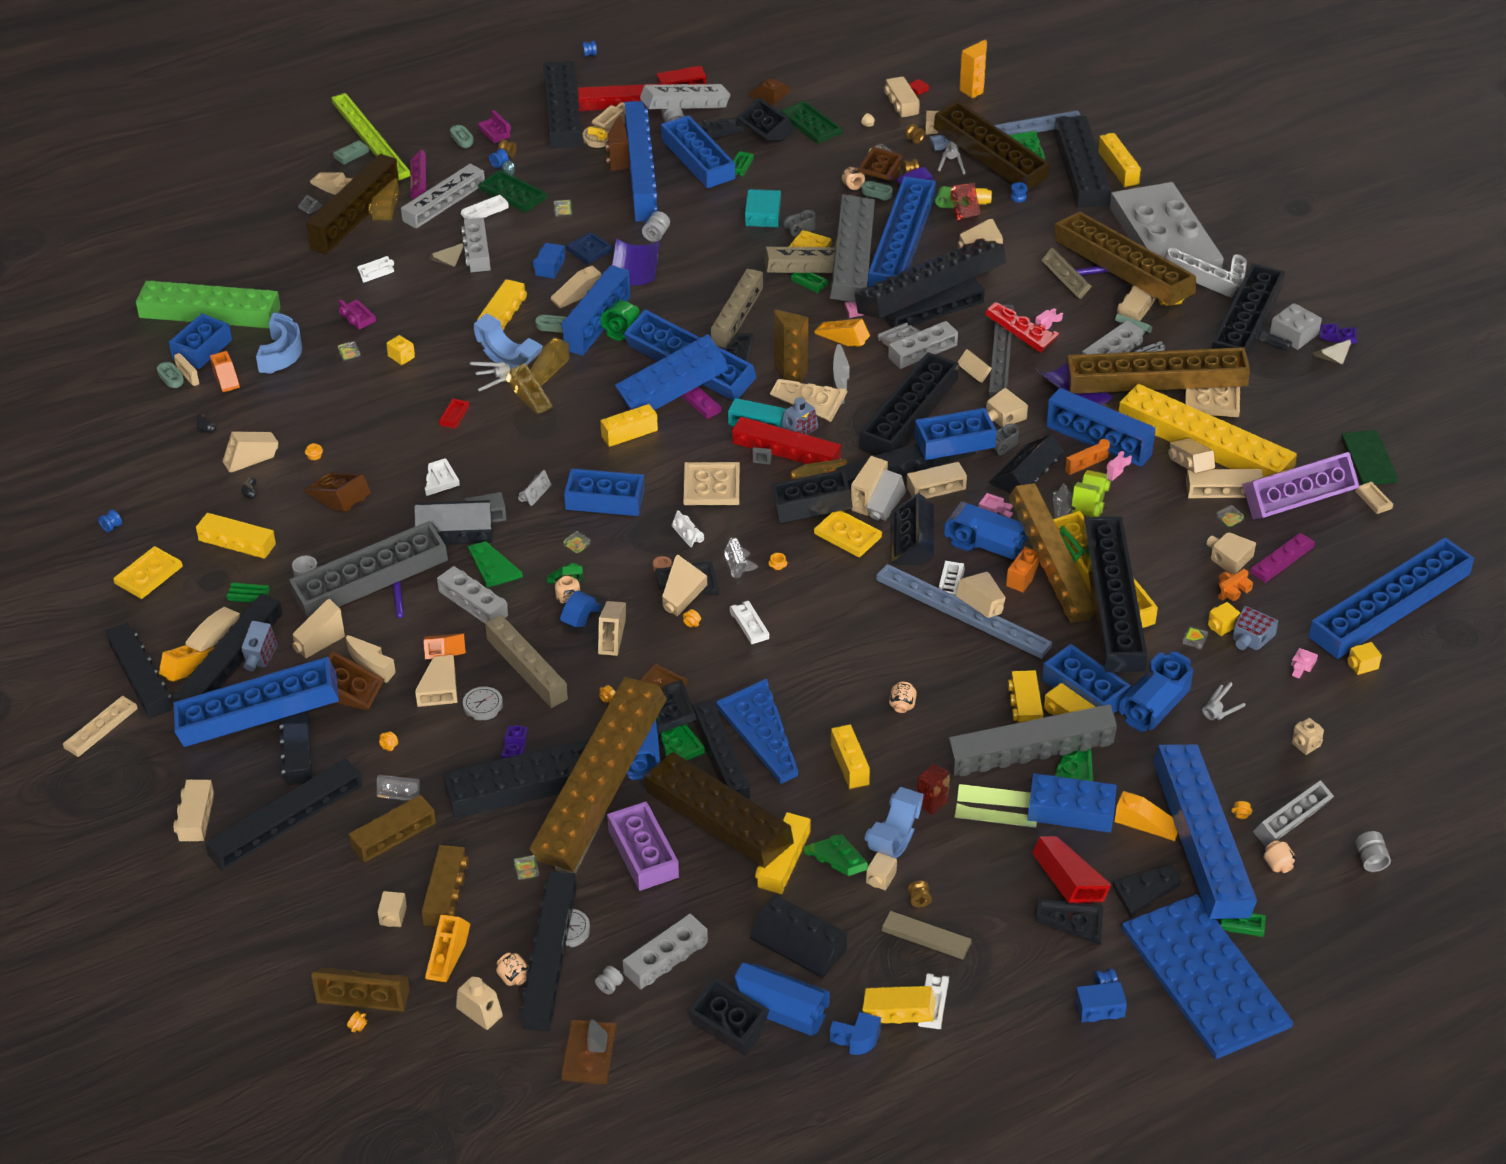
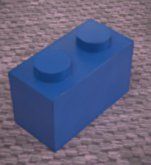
M544 244L543 248L539 250L538 257L533 261L535 276L555 279L565 261V247L563 245Z
M1121 982L1082 986L1076 989L1075 1003L1081 1022H1095L1125 1017L1127 1002Z

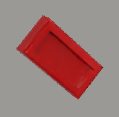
M453 398L441 416L439 425L456 429L470 407L469 402Z

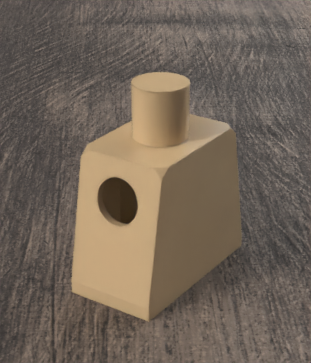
M1004 388L987 401L986 410L992 422L994 421L1000 427H1004L1006 424H1014L1027 419L1028 405Z
M1229 532L1221 539L1210 536L1206 545L1212 548V561L1230 574L1233 573L1235 575L1254 557L1256 543Z
M471 977L457 990L456 1008L486 1030L503 1016L496 992L484 984L481 978Z

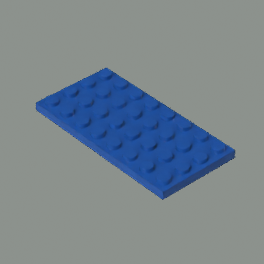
M1197 894L1122 923L1121 929L1215 1059L1292 1028L1293 1021L1217 920L1209 919L1204 903Z

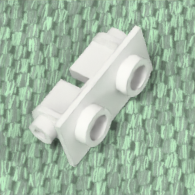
M387 256L357 268L364 283L394 272L392 267L394 262L392 259L389 260Z
M677 511L672 527L692 548L694 542L700 543L704 540V534L697 528H694L695 525L689 520L688 516L682 515L680 511Z

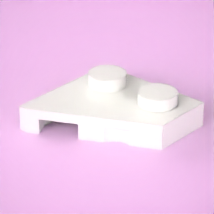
M446 458L429 463L425 487L426 496L460 486L459 479Z

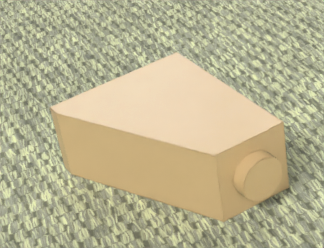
M989 219L961 233L957 242V248L960 249L965 244L974 243L976 239L980 238L1003 244V237L994 220Z
M231 432L223 463L229 472H234L273 458L275 451L278 449V441L272 432Z
M870 456L851 484L852 511L869 516L866 506L884 469L888 470V461Z
M679 555L674 559L662 596L664 609L669 613L675 614L677 617L707 586V575Z
M988 572L960 579L956 596L987 618L1000 615L1003 611L1006 597Z
M330 599L326 600L292 634L294 650L308 658L345 637L341 610Z
M606 602L599 617L598 654L618 656L626 621V603Z
M454 655L433 657L415 690L417 707L458 703Z

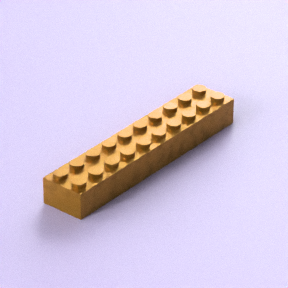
M1077 212L1055 223V241L1170 306L1196 293V275L1082 212Z
M1245 347L1067 355L1069 389L1071 393L1076 394L1131 391L1137 384L1152 390L1241 387L1248 386L1250 367Z
M627 677L623 678L529 848L538 862L551 866L556 865L572 872L575 870L667 700L659 685Z

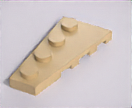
M778 379L770 395L792 406L796 398H803L815 408L817 417L831 422L848 391L842 388L835 389L829 386L822 387L815 384H802L796 381Z

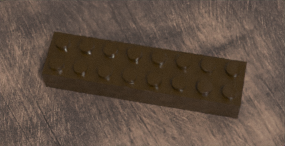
M958 100L935 114L934 129L1011 183H1024L1028 187L1027 191L1048 178L1050 163Z
M379 154L306 222L311 250L327 255L400 185L396 158Z
M674 752L643 775L647 793L763 868L767 867L794 843L791 825Z

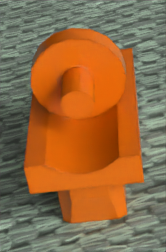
M1243 569L1235 575L1228 572L1220 574L1218 585L1221 588V594L1218 595V598L1222 601L1229 598L1234 602L1240 597V589L1245 593L1251 591L1253 582L1247 578L1248 571Z

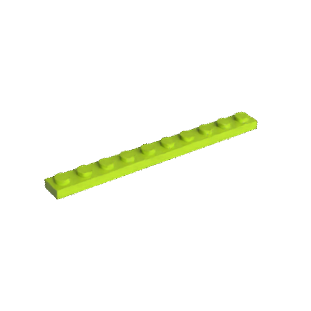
M344 93L331 97L334 106L376 157L379 154L396 158L399 180L410 177L409 169L349 96Z

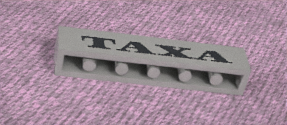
M722 84L644 85L640 99L649 109L726 108L730 93Z
M472 164L465 166L401 207L402 221L417 229L477 190L478 184L485 180L484 171Z

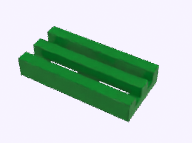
M741 151L737 153L733 160L735 167L739 162V165L735 168V175L740 173V176H744L754 159V154Z
M794 273L791 275L792 281L816 293L828 285V280L814 273Z
M1062 526L1059 533L1067 549L1074 556L1072 559L1075 563L1086 551L1069 530ZM1064 535H1066L1069 538V540L1074 544V546L1079 550L1078 553H1076L1075 550L1066 541V539L1063 537Z
M231 583V588H229V593H227V601L252 603L260 594L268 596L270 591L269 585Z
M1252 913L1250 918L1221 919L1220 926L1224 931L1264 937L1266 915Z

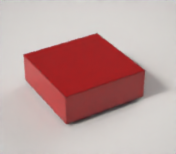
M920 79L909 84L917 96L929 90V85Z

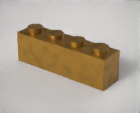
M419 795L349 833L351 848L365 863L436 824L434 809L422 795Z
M439 845L422 909L423 924L425 926L438 927L440 915L456 916L455 903L460 900L459 888L460 885H464L465 873L463 872L469 865V856L465 854V847Z

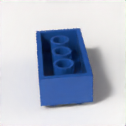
M986 408L915 420V439L925 460L995 448L997 431Z
M571 468L564 492L565 510L639 516L645 492L644 475Z
M1072 644L1044 663L1042 677L1044 682L1053 688L1063 683L1095 707L1111 704L1113 714L1119 710L1120 700L1131 689V685L1112 672H1105L1101 664Z
M1033 773L1027 821L1111 833L1117 785Z

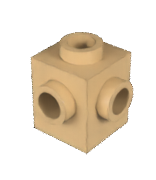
M1308 718L1295 725L1292 744L1301 752L1307 755L1321 746L1324 729L1319 724Z

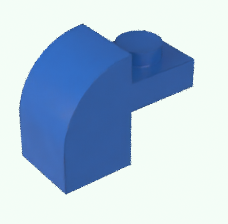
M576 591L567 600L560 620L574 627H585L589 613L599 612L601 604L595 602L596 599L581 591Z
M859 1012L855 1026L833 1021L830 1028V1041L838 1045L850 1046L849 1054L852 1055L867 1053L874 1048L881 1031V1017Z

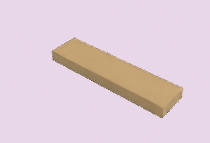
M122 695L63 743L64 748L79 757L138 709L137 704Z

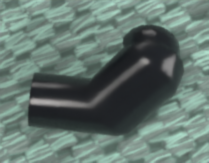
M204 414L197 416V427L200 431H209L211 433L215 431L216 424L206 420Z
M249 477L241 488L245 497L248 496L249 499H253L257 494V491L253 489L257 481L253 477Z

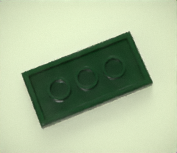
M801 101L780 111L789 117L791 124L817 144L843 133V128L806 101Z
M498 170L478 184L479 190L493 197L501 195L509 205L525 213L547 198L546 192L502 170Z
M1377 430L1341 434L1342 442L1346 451L1350 453L1353 467L1361 485L1373 482L1375 485L1398 483V475Z

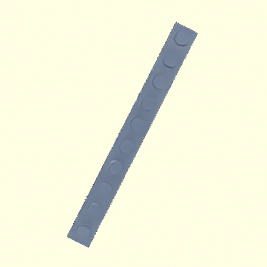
M1077 110L994 126L1008 135L1035 130L1037 132L1054 130L1056 117L1078 116L1080 113ZM942 134L930 136L929 140L935 151L945 149L946 145L952 142Z
M887 564L877 574V581L1041 659L1052 647V641L999 616L987 618L958 597Z

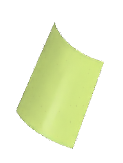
M959 784L957 801L1029 808L1031 793ZM959 803L956 805L954 818L1036 827L1037 822L1027 821L1028 815L974 808Z

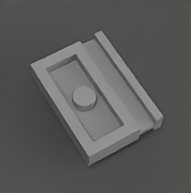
M904 323L877 335L878 340H882V343L889 347V344L920 331Z

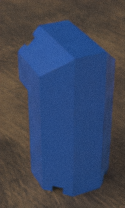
M963 501L959 503L945 523L944 535L947 539L948 537L952 539L951 544L954 547L965 551H970L973 547H980L1015 560L1025 547L1022 546L1023 542L1028 540L1021 522Z
M1174 651L1170 652V655H1164V652L1158 653L1151 660L1149 671L1120 700L1119 712L1121 715L1125 714L1127 717L1125 721L1129 726L1140 732H1145L1147 729L1149 731L1153 730L1190 691L1193 668L1190 666L1189 658Z
M656 720L626 773L631 780L644 779L643 775L660 762Z
M742 963L735 975V989L769 1009L767 1019L810 1036L817 1034L825 1019L824 1007L828 1008L830 1003V991L761 965Z

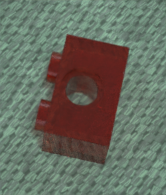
M974 183L958 185L951 189L950 196L955 205L954 215L958 221L976 218L981 215ZM962 198L967 200V206L962 204Z
M936 764L931 765L918 777L917 792L924 794L921 808L931 815L944 806L949 798L950 773Z

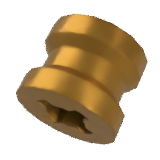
M911 124L905 131V137L912 140L915 144L920 143L925 136V131L914 124Z
M503 139L500 141L498 149L505 150L508 157L512 158L516 153L517 145L515 142H508Z
M913 159L910 162L907 160L903 161V173L906 174L918 169L917 159Z
M915 881L908 886L912 906L921 908L931 903L932 898L927 882Z

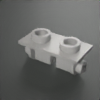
M545 470L536 475L528 487L519 493L518 499L521 502L528 501L532 507L552 485Z

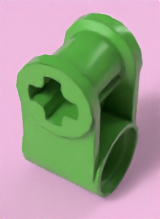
M942 186L938 190L935 203L941 208L965 209L967 207V190L964 188Z

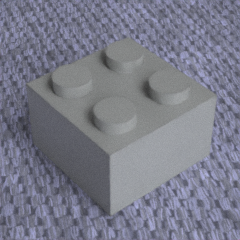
M1293 303L1272 319L1270 334L1284 338V341H1291L1292 347L1298 350L1319 335L1322 318Z

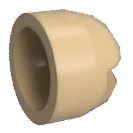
M867 113L862 118L861 124L866 127H872L875 119Z

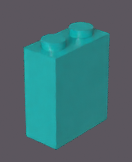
M748 189L745 226L778 227L781 191Z

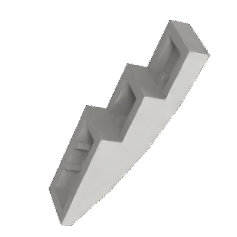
M837 344L833 361V388L847 390L849 363L841 344Z

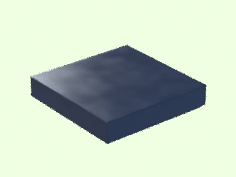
M590 232L567 244L566 250L588 265L612 252L613 246Z

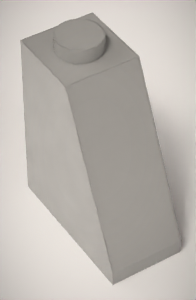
M884 469L866 506L871 518L887 520L891 511L894 510L906 492L902 475Z

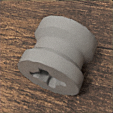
M607 966L603 970V974L595 979L597 987L606 994H612L615 991V986L623 982L621 973L612 966Z

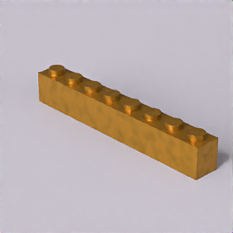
M1036 484L1016 486L1009 495L1010 503L1013 505L1018 519L1023 525L1033 550L1036 552L1041 566L1044 568L1048 580L1064 609L1065 615L1070 623L1090 620L1095 614L1093 599Z

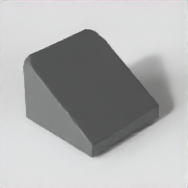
M306 195L297 208L310 215L323 205L316 199Z
M753 447V463L771 465L773 458L771 449Z
M590 1020L587 1035L589 1052H605L608 1034L595 1020Z

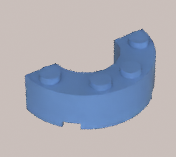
M280 313L272 314L269 327L271 339L276 340V342L260 345L256 355L259 373L271 374L295 363L301 355L302 342L299 326L289 316Z
M487 313L474 323V333L478 343L481 341L484 346V353L495 363H508L510 370L525 368L542 351L543 346L530 338L522 344L512 342L504 334L501 328V321Z
M900 787L896 794L893 793L889 801L891 807L886 821L882 823L876 822L866 832L865 841H868L870 850L893 858H898L904 852L915 830L911 827L914 819L919 818L924 794Z

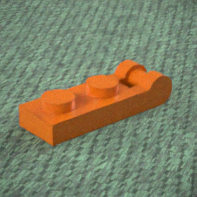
M1101 439L1099 444L1067 457L1065 472L1071 475L1107 459L1110 447L1109 440Z

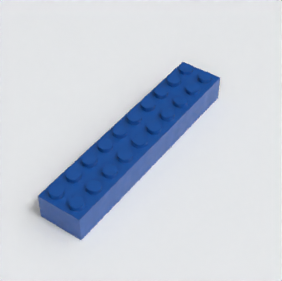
M643 101L625 102L626 133L629 144V164L635 222L648 221L651 214L657 212V192L647 107H644Z
M904 176L868 272V287L874 286L876 282H883L890 276H897L902 271L910 270L935 199L936 181Z
M1445 537L1313 619L1309 638L1336 659H1339L1350 652L1352 647L1361 645L1469 576L1474 557Z
M1158 745L1153 764L1209 919L1250 918L1257 899L1198 745Z

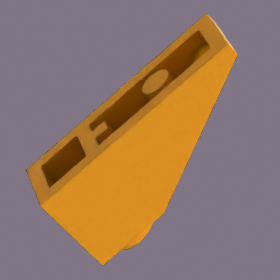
M862 318L823 322L814 331L817 335L846 346L860 347L870 337Z
M186 645L165 651L162 654L159 674L166 677L167 680L174 682L186 678L196 670L197 666L204 661L208 653L215 646L202 652Z
M1123 791L1116 807L1115 822L1173 841L1176 840L1178 831L1173 817L1144 797Z
M440 915L425 976L426 980L447 983L466 945L470 929L469 922L461 917Z

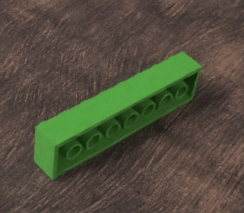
M146 281L136 300L139 318L192 322L202 313L229 325L270 328L269 321L272 314L279 313L281 308L278 291Z

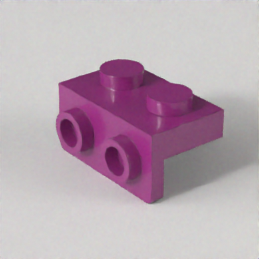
M495 110L491 111V119L478 123V129L493 143L510 138V124Z
M342 299L338 300L340 315L348 319L349 323L356 328L361 329L376 321L375 315L358 300L348 304Z

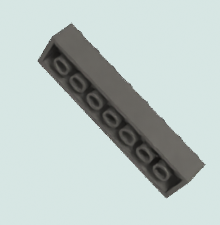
M842 194L838 214L830 299L856 302L855 293L867 287L875 199Z
M427 521L289 579L292 594L308 619L328 599L340 607L448 561L446 545L431 522Z
M1111 704L949 737L948 755L954 776H967L975 771L986 772L995 767L1006 768L1014 763L1025 764L1033 759L1045 760L1053 755H1068L1072 751H1087L1096 746L1107 747L1114 743L1117 725Z

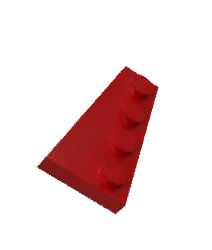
M997 302L991 305L985 313L993 321H996L1040 353L1054 342L1060 334L1056 331L1052 333L1045 330L1046 326L1042 324L1037 326L1031 323L1030 319L1025 316H1017L1015 311Z

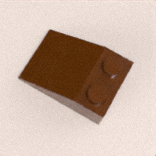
M619 115L607 134V142H605L606 152L608 151V155H605L606 165L610 166L611 171L630 169L629 144L622 115Z
M872 147L858 167L857 172L885 180L896 179L901 172L903 155Z
M330 472L304 489L305 493L332 510L342 512L351 510L354 504L364 501L365 497L371 494L366 479L361 473Z
M331 651L329 659L336 671L339 701L334 703L369 710L385 679Z

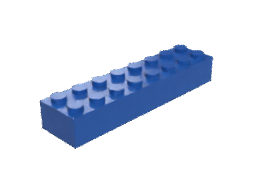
M644 310L624 333L629 347L656 361L700 339V337L647 310ZM717 347L725 358L728 370L702 385L734 401L735 398H740L757 376L753 364Z
M325 657L174 702L175 733L183 747L338 702L339 694L336 671L329 657Z

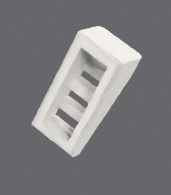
M945 561L939 589H951L953 592H946L956 596L959 580L963 578L965 570L963 563ZM945 583H950V584H955V585H954V586H950V585H945Z

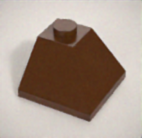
M767 78L749 92L748 96L755 99L760 97L768 104L775 105L791 91V88L780 81Z

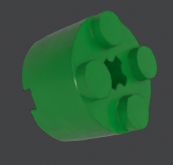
M617 300L601 315V326L606 329V334L610 338L621 341L625 339L624 333L640 316V310L637 306L627 301Z

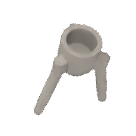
M950 142L945 147L938 171H941L946 157L949 159L956 157L962 174H965L958 146Z
M470 362V365L494 366V369L478 371L476 375L494 373L496 378L499 377V379L478 388V391L507 381V377L511 376L508 363Z
M1232 682L1228 683L1223 690V685H1219L1208 703L1202 708V712L1207 719L1214 720L1216 718L1220 721L1224 716L1245 707V703H1242L1222 712L1223 704L1220 700L1233 685Z

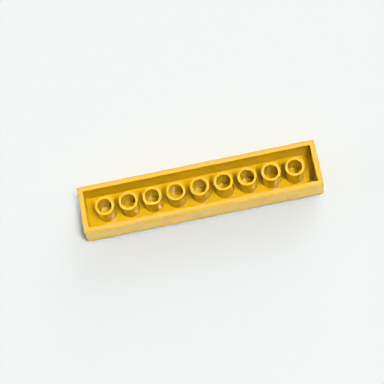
M1137 384L1120 401L1119 413L1156 427L1155 435L1169 442L1190 438L1214 451V462L1229 469H1261L1263 477L1295 468L1297 453L1141 384Z

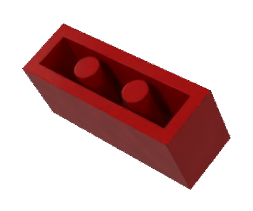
M701 66L657 73V84H706V74Z

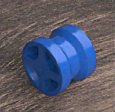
M595 40L590 43L582 42L584 57L589 55L597 56Z
M498 149L496 153L489 155V161L494 168H499L502 164L509 162V157L505 150Z
M1021 182L1012 184L1011 200L1014 202H1024L1027 199V185Z
M113 509L109 510L106 515L98 517L99 524L108 533L115 526L122 525L120 516Z
M1107 968L1104 972L1100 970L1094 971L1095 985L1118 982L1113 968Z

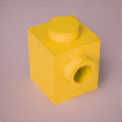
M401 335L386 343L388 356L400 365L415 358L413 343Z
M1226 602L1210 611L1208 626L1218 635L1222 636L1235 629L1240 612Z
M1372 642L1357 645L1350 649L1348 664L1357 675L1379 669L1382 655Z

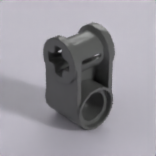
M804 210L788 216L783 224L790 230V234L796 237L802 230L811 232L816 229V214L813 210Z
M1011 423L997 430L996 446L993 449L996 450L998 455H1003L1018 445L1019 427Z

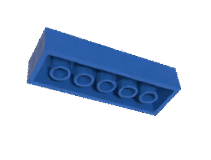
M689 115L661 124L662 141L706 188L735 179V163Z
M610 265L603 272L600 279L595 282L594 286L588 290L586 296L579 301L576 308L563 320L562 329L565 351L583 356L605 329L601 326V315L617 300H629V270Z
M707 334L615 384L628 410L650 404L656 410L728 370L724 356Z
M1061 388L1049 399L1046 427L1091 446L1099 444L1101 439H1107L1110 442L1108 449L1110 454L1118 456V453L1123 451L1124 458L1131 455V463L1141 467L1152 456L1156 427Z

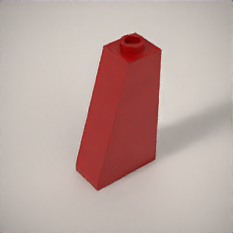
M1040 836L1032 854L1068 903L1104 902L1111 884L1057 836Z

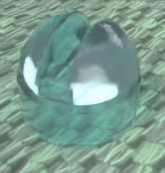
M509 160L505 161L502 165V171L513 174L515 172L514 163Z

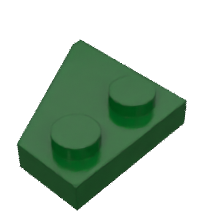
M575 563L567 564V567H561L547 575V584H555L557 580L564 576L574 577L579 583L584 582L583 568Z

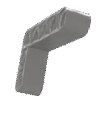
M1169 248L1163 257L1196 275L1197 284L1228 297L1236 296L1244 280L1247 264L1243 256L1236 254L1232 257L1226 269L1223 270L1174 248Z

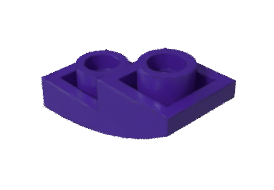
M925 167L910 171L896 180L901 186L904 176L933 180L934 177Z
M1338 323L1321 325L1320 336L1321 339L1340 343L1350 340L1351 344L1357 343V327L1339 329Z
M519 725L508 726L501 759L524 754L528 727H521Z

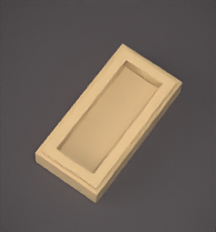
M968 349L965 350L958 361L960 367L981 383H983L992 370L989 365Z
M180 353L175 354L174 360L177 369L192 386L198 385L197 370Z
M1373 482L1356 488L1355 492L1376 514L1393 508V503Z

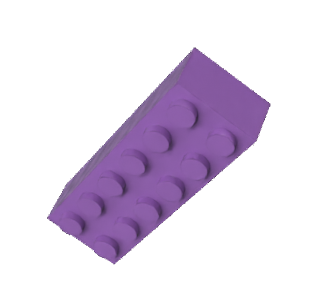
M1345 452L1243 483L1252 519H1259L1359 488L1350 453Z

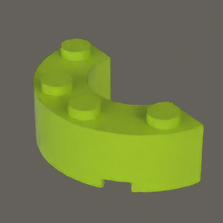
M1090 470L1084 473L1082 483L1077 482L1074 486L1072 507H1075V510L1072 509V513L1080 511L1084 517L1100 516L1104 508V502L1102 501L1105 491H1109L1111 481L1108 480L1109 474Z

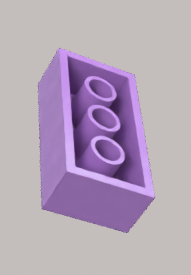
M647 801L607 814L608 831L639 891L679 878L678 860Z

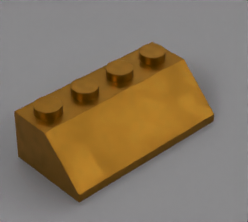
M775 309L774 367L783 380L802 383L808 373V317Z
M319 968L312 972L311 975L317 1003L404 1012L410 992L408 977L401 975L366 973L356 970L347 971L335 968Z

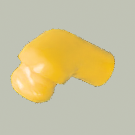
M588 128L589 135H595L601 141L607 138V133L603 128Z

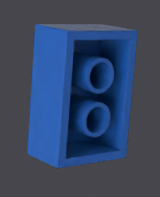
M201 313L169 341L172 358L174 359V355L180 353L193 367L200 369L210 360V355L217 354L232 341L229 324Z

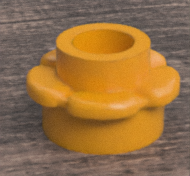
M314 443L307 446L305 454L310 460L319 459L323 452L321 446Z
M782 553L772 554L769 566L775 570H781L783 567H786L785 555Z
M690 609L683 614V621L688 627L699 626L701 616L695 610Z
M609 685L599 689L600 699L604 703H610L616 693L615 690Z
M393 732L381 733L379 744L383 749L392 751L397 746L398 739Z
M1245 801L1235 802L1231 812L1239 819H1246L1252 813L1251 804Z
M356 1011L347 1024V1027L352 1029L351 1032L356 1030L360 1032L367 1023L365 1013L361 1014Z

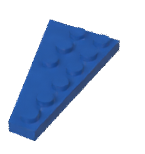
M767 678L716 701V708L780 784L798 776V769L793 754L790 751L789 742L785 736Z

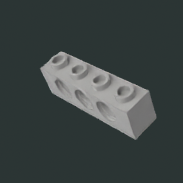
M484 217L464 219V226H461L466 266H470L471 272L491 270Z
M1127 320L1083 350L1082 354L1130 352L1135 347L1141 345L1143 329Z
M947 321L889 344L888 358L899 369L920 361L927 352L938 354L957 346L958 331Z
M455 566L437 577L439 592L483 623L500 615L504 618L508 616V604L504 598L497 596L489 588H485L476 579H472Z
M1320 780L1264 820L1253 833L1266 847L1323 808L1334 796Z
M687 915L623 960L624 974L640 990L646 985L652 984L656 978L669 972L676 964L685 961L689 955L698 949H702L708 943L707 928L693 915Z

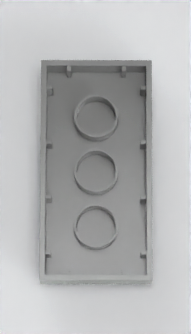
M1173 182L1111 192L1110 210L1129 239L1164 257L1169 248H1174L1222 269L1223 256Z

